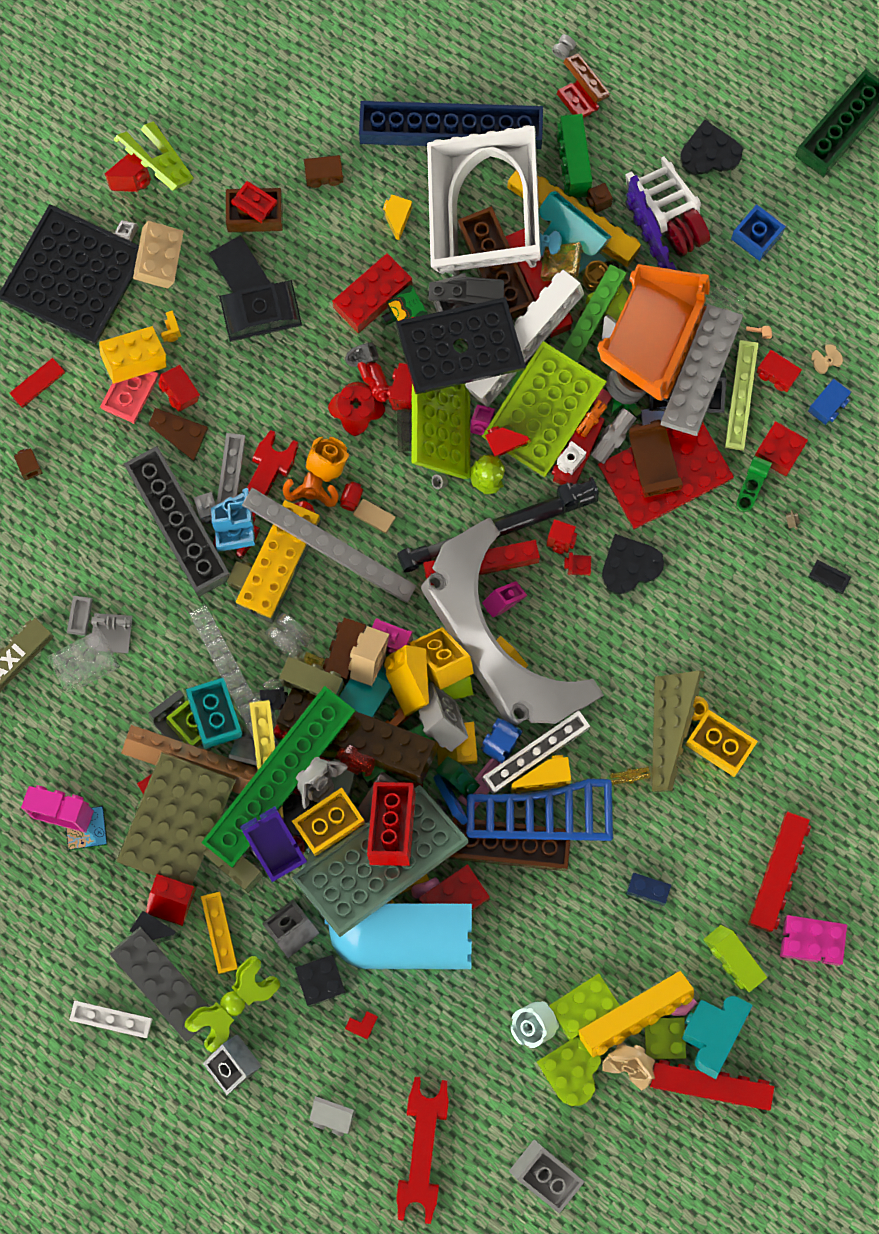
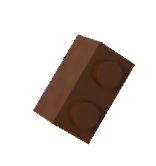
M340 155L304 159L307 187L318 188L321 185L329 184L330 186H336L343 183Z

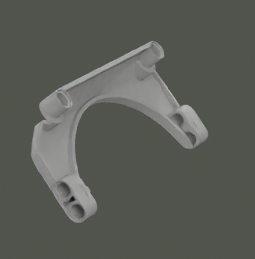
M487 518L442 545L432 567L436 572L422 583V592L448 633L470 655L474 674L504 720L514 726H518L528 718L531 723L556 724L574 712L576 713L578 710L584 709L603 697L604 694L594 679L565 682L545 678L529 671L512 659L491 634L480 607L478 578L485 553L492 542L500 535V532L491 518Z

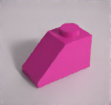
M515 581L495 589L482 604L486 611L494 618L526 598L527 594L518 582Z

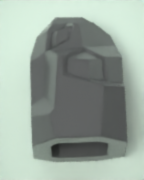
M365 343L352 348L346 354L345 361L349 366L358 367L357 365L360 362L367 364L378 361L379 355L373 343Z

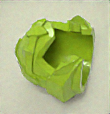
M490 454L479 456V459L470 467L472 485L483 492V494L497 493L500 488L504 487L501 479L504 476L505 466L500 458Z

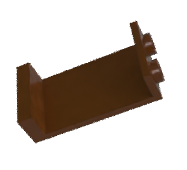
M661 420L651 421L647 425L636 424L629 428L628 435L644 498L681 490L682 480L681 477H678L665 426L661 425Z

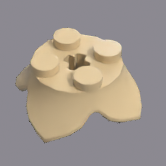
M621 1043L604 1059L602 1071L610 1073L626 1071L631 1082L640 1090H644L650 1085L651 1080L655 1079L653 1072L655 1060L646 1055L645 1049L641 1046L634 1045V1047H629Z

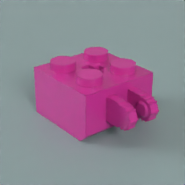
M377 618L373 623L372 628L389 634L387 654L389 655L403 646L409 645L413 640L412 631L404 630Z

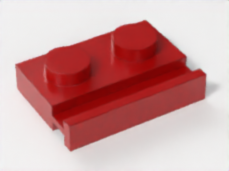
M578 81L558 89L556 93L572 115L583 114V118L599 109L598 104L592 100Z
M246 181L236 194V197L231 200V203L262 224L265 217L276 206L277 200L249 181Z

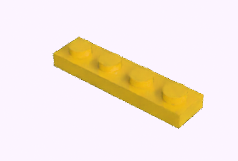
M221 892L201 896L218 974L237 970V961Z

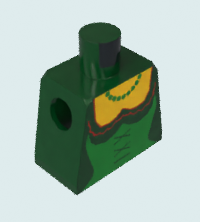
M410 285L387 302L390 312L382 315L381 318L387 326L396 321L427 315L428 313L413 286Z

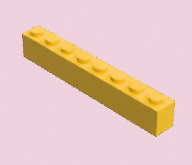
M516 170L509 178L507 188L523 198V185L519 172ZM537 176L539 208L549 193L553 191L558 192L612 236L602 251L628 268L640 252L641 244L639 240L625 234L620 227L610 224L605 217H599L590 207H584L576 198L569 197L561 188L551 185L546 178Z

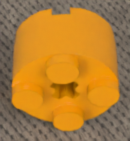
M318 437L314 440L306 460V469L326 482L339 477L349 457L346 445L334 437H329V439Z

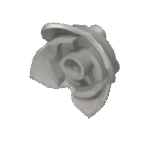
M315 757L311 761L310 766L305 771L299 772L296 777L298 781L297 789L302 797L303 808L308 807L310 800L319 803L330 796L334 790L331 777L336 778L348 766L341 762H330Z

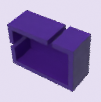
M275 806L260 814V820H257L255 817L240 826L272 882L307 862Z

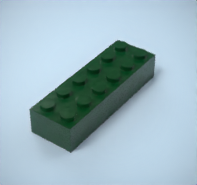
M865 69L798 146L795 157L824 178L879 114V78Z

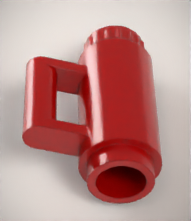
M376 362L358 363L357 366L362 379L368 384L373 397L379 402L388 400L387 392L389 385L381 366Z

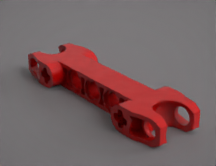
M270 430L259 443L253 455L252 462L259 465L247 487L250 491L251 488H254L268 496L273 486L271 484L275 482L278 474L285 477L289 475L294 465L299 443L293 440L285 451H276L272 448L276 434ZM252 512L253 523H254L255 520H256V518H255V515H256V514H255L254 512ZM254 525V535L256 540L260 532V527ZM215 535L214 541H213V545H214L215 548H216V535ZM252 546L238 548L236 551L237 558L242 560Z
M414 1077L413 1086L408 1097L407 1116H415L416 1124L409 1181H398L396 1197L398 1220L404 1221L406 1207L412 1202H418L425 1208V1224H431L437 1205L439 1184L429 1183L436 1120H447L449 1104L447 1081H441L440 1091L437 1096L426 1098L420 1091L421 1078Z

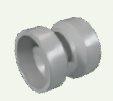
M563 34L559 38V43L555 44L552 48V53L561 60H565L569 57V52L576 47V42L570 36Z

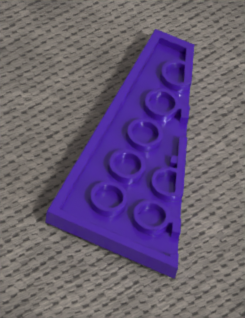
M637 175L630 177L627 199L625 201L626 207L629 211L632 210L634 222L637 227L640 226L644 242L648 241L650 245L649 251L653 258L656 257L658 261L657 267L676 270L674 263H669L670 257L667 246H662L660 238L662 234L650 207H646L647 201L644 190L640 191L638 188L639 178Z

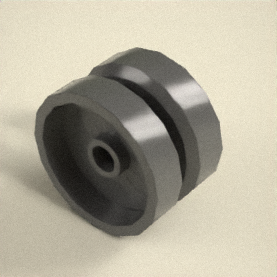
M614 369L609 372L606 386L610 395L616 401L631 405L637 403L646 394V391Z

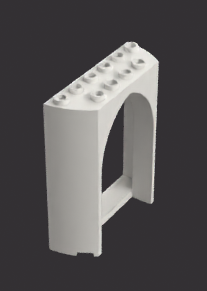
M526 125L518 129L507 128L504 131H489L486 134L480 135L470 134L467 137H452L448 140L437 139L427 143L431 267L441 274H445L444 272L450 273L452 277L459 275V270L526 261L530 268L535 267L536 262L541 259L535 126ZM490 156L502 159L511 164L521 177L524 199L525 247L458 256L457 200L460 188L470 171L484 159Z

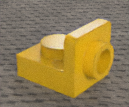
M172 310L166 312L167 319L164 321L168 331L161 333L164 342H174L178 340V337H181Z

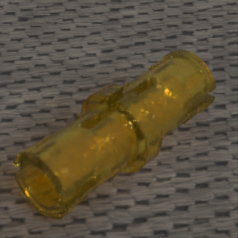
M646 766L634 770L629 768L627 771L610 773V779L619 778L611 781L612 786L627 782L632 784L637 780L650 779V773L642 774L649 772V767Z

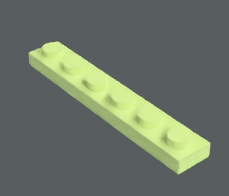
M739 341L725 448L743 451L745 447L758 343Z

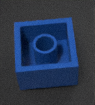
M756 204L733 231L731 240L761 261L781 238L786 226Z

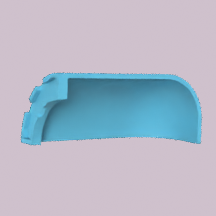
M385 904L341 937L329 925L330 940L336 953L345 962L358 968L471 969L472 940L468 939V932L472 930V904Z

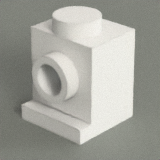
M571 441L557 459L558 468L562 472H568L572 475L586 458L587 452ZM570 455L574 459L569 460L567 457Z

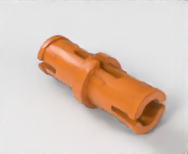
M596 401V404L590 412L585 414V419L576 429L578 434L585 428L581 436H587L593 425L598 423V418L607 409L605 403L600 407L602 401Z

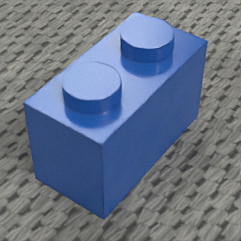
M833 378L810 406L808 412L825 425L829 421L833 422L839 415L837 412L839 408L842 407L844 409L850 402L849 396L851 391Z

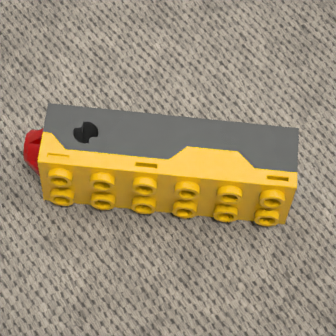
M284 500L282 506L317 527L320 526V515L315 513L313 505L306 501H299L293 504ZM273 524L236 600L238 609L273 624L310 546Z

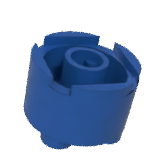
M498 718L492 727V735L487 734L482 742L481 749L483 753L502 764L511 754L517 744V738L521 737L523 731L506 720Z

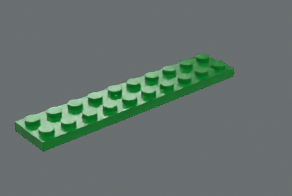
M324 686L201 843L233 868L250 847L240 826L255 817L257 820H260V814L274 806L279 810L296 789L298 773L302 770L305 771L315 757H321L356 710Z

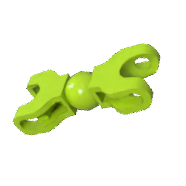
M251 956L238 967L236 982L231 987L234 991L224 994L220 1005L216 1002L210 1007H199L185 1021V1028L190 1032H197L204 1026L211 1027V1031L204 1041L205 1048L209 1052H215L228 1040L230 1034L229 1027L234 1021L232 1017L238 1016L243 1012L245 1003L250 1005L254 1001L268 1000L279 989L280 980L274 976H269L262 982H255V975L261 968V961L258 957Z

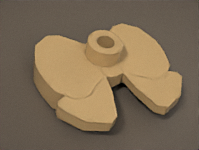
M826 345L825 351L827 356L825 357L818 350L812 353L811 360L814 361V368L819 374H825L828 367L832 365L841 366L843 358L840 352L836 350V346Z

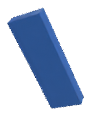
M439 774L433 777L452 815L461 824H466L469 820L451 787Z

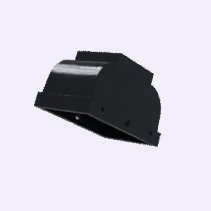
M292 280L275 284L270 283L219 296L230 342L302 326Z

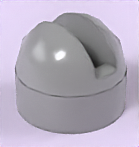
M435 474L432 477L431 483L435 489H443L447 486L448 480L444 474Z

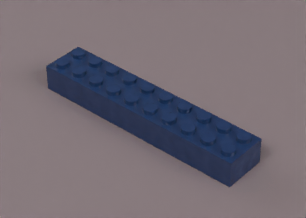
M360 101L359 141L360 144L427 146V143L437 139L448 140L452 137H467L470 134L480 135L486 134L489 131L499 132L507 128L518 129L530 125L535 126L536 149H542L543 106Z

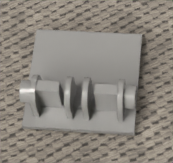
M94 613V617L91 619L93 628L90 651L129 653L133 616Z

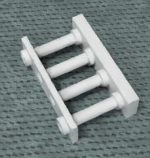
M665 157L661 158L662 168L639 178L637 184L640 191L644 190L647 201L646 207L651 208L661 233L667 231L669 219L692 208L696 209L700 214L701 207L700 199L692 194L675 171L672 162H668ZM632 172L625 174L627 188H629L630 177L635 176ZM663 175H666L669 179L650 189H644L643 184ZM672 186H675L678 190L658 201H653L651 196ZM682 197L687 202L666 213L660 210L661 207Z

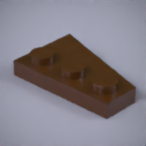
M155 408L148 424L149 427L193 462L208 430L207 426Z

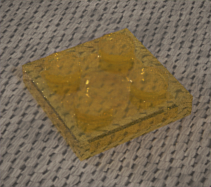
M580 242L562 244L560 246L561 249L554 255L550 253L549 247H545L541 271L543 281L552 280L555 274L560 273L562 270L572 277H578L582 253Z

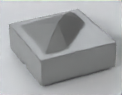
M121 220L114 234L132 241L139 226L136 223Z

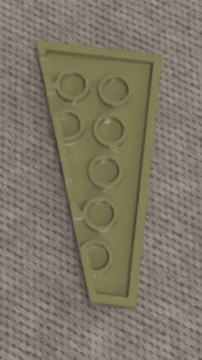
M699 670L655 677L652 792H667L673 789L678 771V758L684 750L681 747L684 738H687L695 710L693 704L696 695H699L700 689L698 686L700 678L704 677V671Z

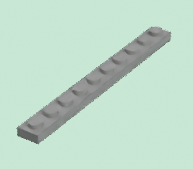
M251 488L242 504L245 508L403 602L407 603L416 588V585L254 488Z

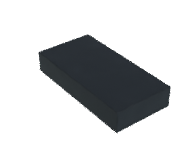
M818 559L808 576L840 594L844 593L851 579V576Z

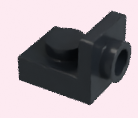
M280 686L279 689L260 690L259 692L260 701L269 700L271 710H282L288 698V692H284V686Z

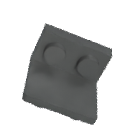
M178 690L148 714L150 721L163 736L182 742L179 736L167 724L166 720L167 716L185 702L184 694Z

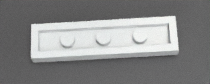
M74 1001L69 1020L148 1039L153 1019Z

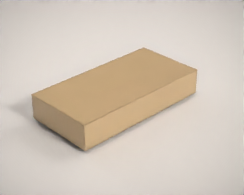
M362 499L353 514L356 518L387 534L396 519L395 516L365 499Z

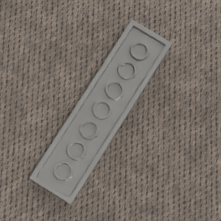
M707 305L662 417V426L694 436L698 435L743 320L742 314Z

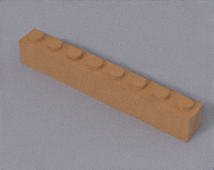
M134 725L130 726L121 754L156 765L161 752L167 753L235 779L232 791L239 794L258 771L257 767Z

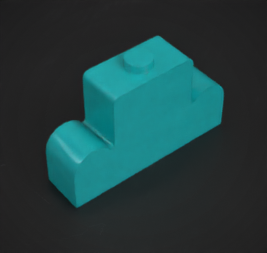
M556 191L549 193L539 208V214L542 219L552 221L543 235L549 236L553 231L561 234V249L554 255L561 257L566 262L574 259L581 248L587 255H595L601 252L612 238L610 234Z
M729 996L724 1000L721 1009L701 1000L694 1014L689 1013L685 1021L688 1025L682 1039L700 1049L695 1058V1066L698 1070L714 1079L717 1078L753 1006L752 1004L739 997Z

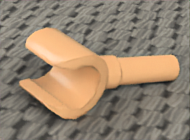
M763 326L762 328L746 327V331L762 333L763 339L772 338L770 326Z

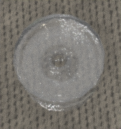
M281 613L276 619L279 628L270 626L265 632L267 638L280 651L291 658L294 656L300 657L303 654L300 646L308 648L314 641V638L306 629L285 613Z

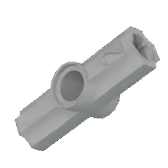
M623 408L613 423L604 429L600 441L596 444L590 455L604 464L613 450L623 443L626 432L637 418Z

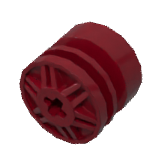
M694 208L681 213L680 219L673 217L671 221L668 220L665 235L674 251L680 257L687 255V252H692L694 246L699 248L711 240L704 219Z

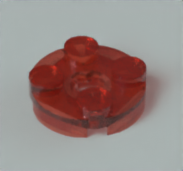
M351 745L339 749L335 757L336 760L339 759L341 763L348 766L346 770L357 775L359 772L365 773L364 776H370L375 767V759L373 757L359 753L358 749Z

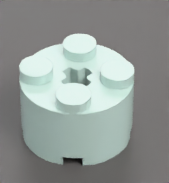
M543 1001L530 1003L516 1011L512 1016V1035L519 1044L530 1046L528 1048H535L548 1041L559 1028V1022L554 1012Z

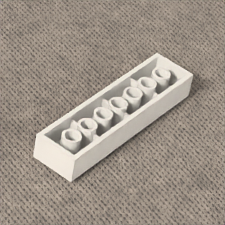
M564 270L555 274L549 287H545L540 292V297L537 301H533L528 306L526 314L520 316L515 322L514 327L525 363L536 352L542 341L547 339L584 295L580 282ZM517 372L469 382L465 386L471 395L483 405L489 407Z

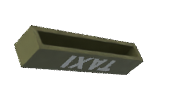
M36 618L27 621L23 626V630L19 634H15L5 648L0 649V692L54 638L53 634Z

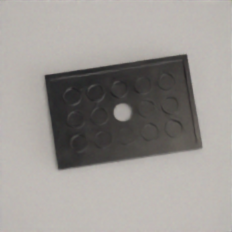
M506 297L396 321V328L415 395L526 369ZM462 340L467 343V351L463 353L455 351L453 347L454 342Z

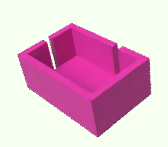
M36 785V788L28 787L21 809L28 813L31 818L84 833L87 832L94 810L89 806V803L83 801V797L78 795L66 797V793L62 791H47L46 787Z
M787 915L784 918L783 935L787 936L789 934V937L782 939L780 957L811 962L821 961L824 964L840 966L843 964L847 924Z

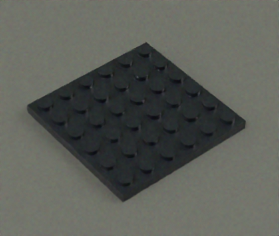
M49 204L0 290V301L93 345H97L133 280L139 245Z

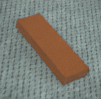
M579 53L564 60L563 63L595 103L609 97V91Z

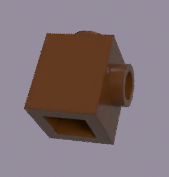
M606 183L588 189L586 201L588 206L592 207L594 213L612 206L613 197Z
M31 448L22 449L14 455L25 481L43 474Z

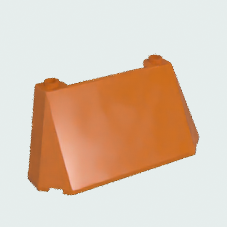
M637 264L635 271H632L630 274L632 290L610 339L604 338L603 341L599 342L598 352H600L602 362L657 400L662 401L664 398L668 399L672 393L707 306H704L706 301L705 295H709L710 280L707 274H696Z

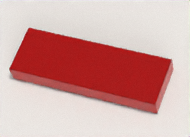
M51 358L13 389L10 395L23 408L65 374V371Z

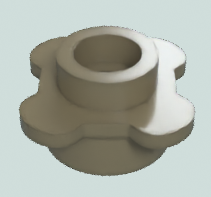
M792 509L791 513L786 514L789 528H796L797 530L800 519L798 513H794Z

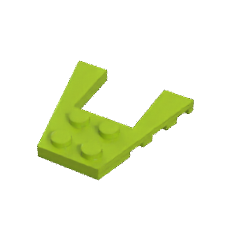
M154 121L145 124L141 131L163 153L162 155L151 158L127 131L117 134L113 139L116 143L118 141L126 146L125 150L130 155H133V153L142 160L141 164L144 167H151L156 172L155 176L172 191L193 181L194 177Z

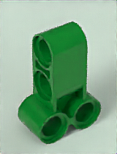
M757 456L753 457L747 477L736 501V507L740 512H749L754 506L772 462ZM754 481L757 484V489H748L747 483ZM741 499H748L750 506L743 508L740 505Z

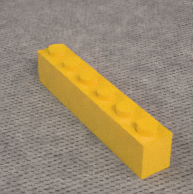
M679 971L580 1029V1040L592 1057L603 1055L610 1047L620 1045L627 1037L638 1034L648 1025L655 1024L659 1018L672 1014L681 1005L689 1004L694 998V988L683 973Z

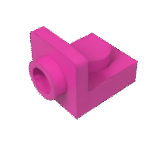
M477 404L471 419L470 432L483 435L494 417L495 409Z

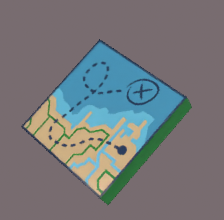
M103 806L92 807L94 813L86 833L66 828L69 851L108 845Z

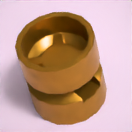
M599 260L590 262L583 274L584 286L589 290L595 291L608 266Z

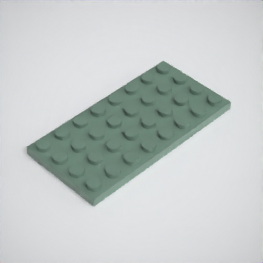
M420 785L415 788L416 798L410 866L369 864L367 856L369 821L292 877L293 881L339 937L343 936L468 844V839Z

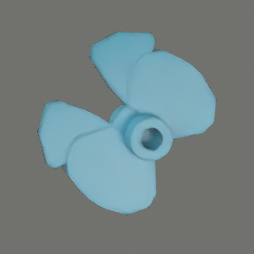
M553 231L549 236L540 233L541 256H543L545 247H549L552 255L558 253L562 244L561 234L557 231Z

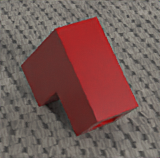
M366 1012L362 1022L349 1018L345 1030L368 1040L378 1016Z

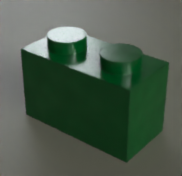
M449 756L435 770L456 793L467 799L469 794H474L481 786L460 763Z

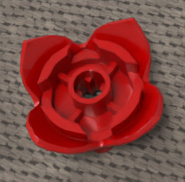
M353 382L345 386L341 392L331 399L328 410L334 418L341 420L343 428L349 434L358 436L367 429L371 420H378L382 417L385 407L383 402H379L373 397L367 384ZM359 403L361 406L358 405V408H354L352 404Z

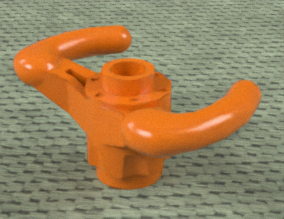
M311 471L304 477L303 484L294 491L290 492V487L293 485L292 479H288L282 489L285 499L291 502L305 497L310 500L318 499L325 506L334 507L339 497L335 487L330 485L328 486V491L331 494L330 498L322 487L323 480Z

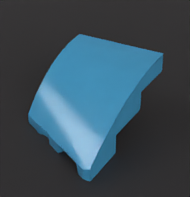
M248 488L243 489L242 493L236 497H229L223 503H219L211 508L212 525L215 530L218 552L255 546L252 511L242 506L249 493Z

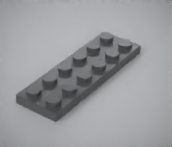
M141 927L136 929L109 952L111 957L186 1042L201 1030L199 1029L197 1032L188 1031L185 1028V1021L197 1008L210 1006Z

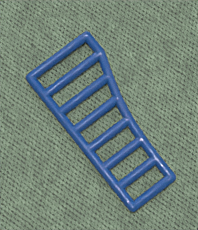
M586 779L569 785L530 793L469 794L467 796V818L469 820L467 822V837L611 841L613 839L612 782L609 779ZM592 787H604L605 833H593ZM584 788L585 832H574L573 791ZM565 793L566 832H554L553 796ZM545 798L546 832L534 831V800ZM515 801H526V831H514ZM475 802H486V830H474ZM494 802H506V831H494Z

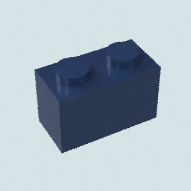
M633 872L626 894L664 906L671 884Z

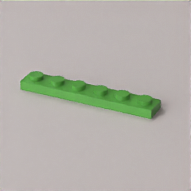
M611 264L609 265L561 353L578 363L627 276L626 272Z

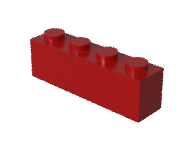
M598 418V423L593 425L586 437L581 436L585 428H583L580 434L575 430L568 442L572 441L586 451V458L572 475L568 472H562L558 465L555 464L552 471L554 482L560 485L578 482L602 430L604 418ZM570 455L567 457L569 460L574 459Z

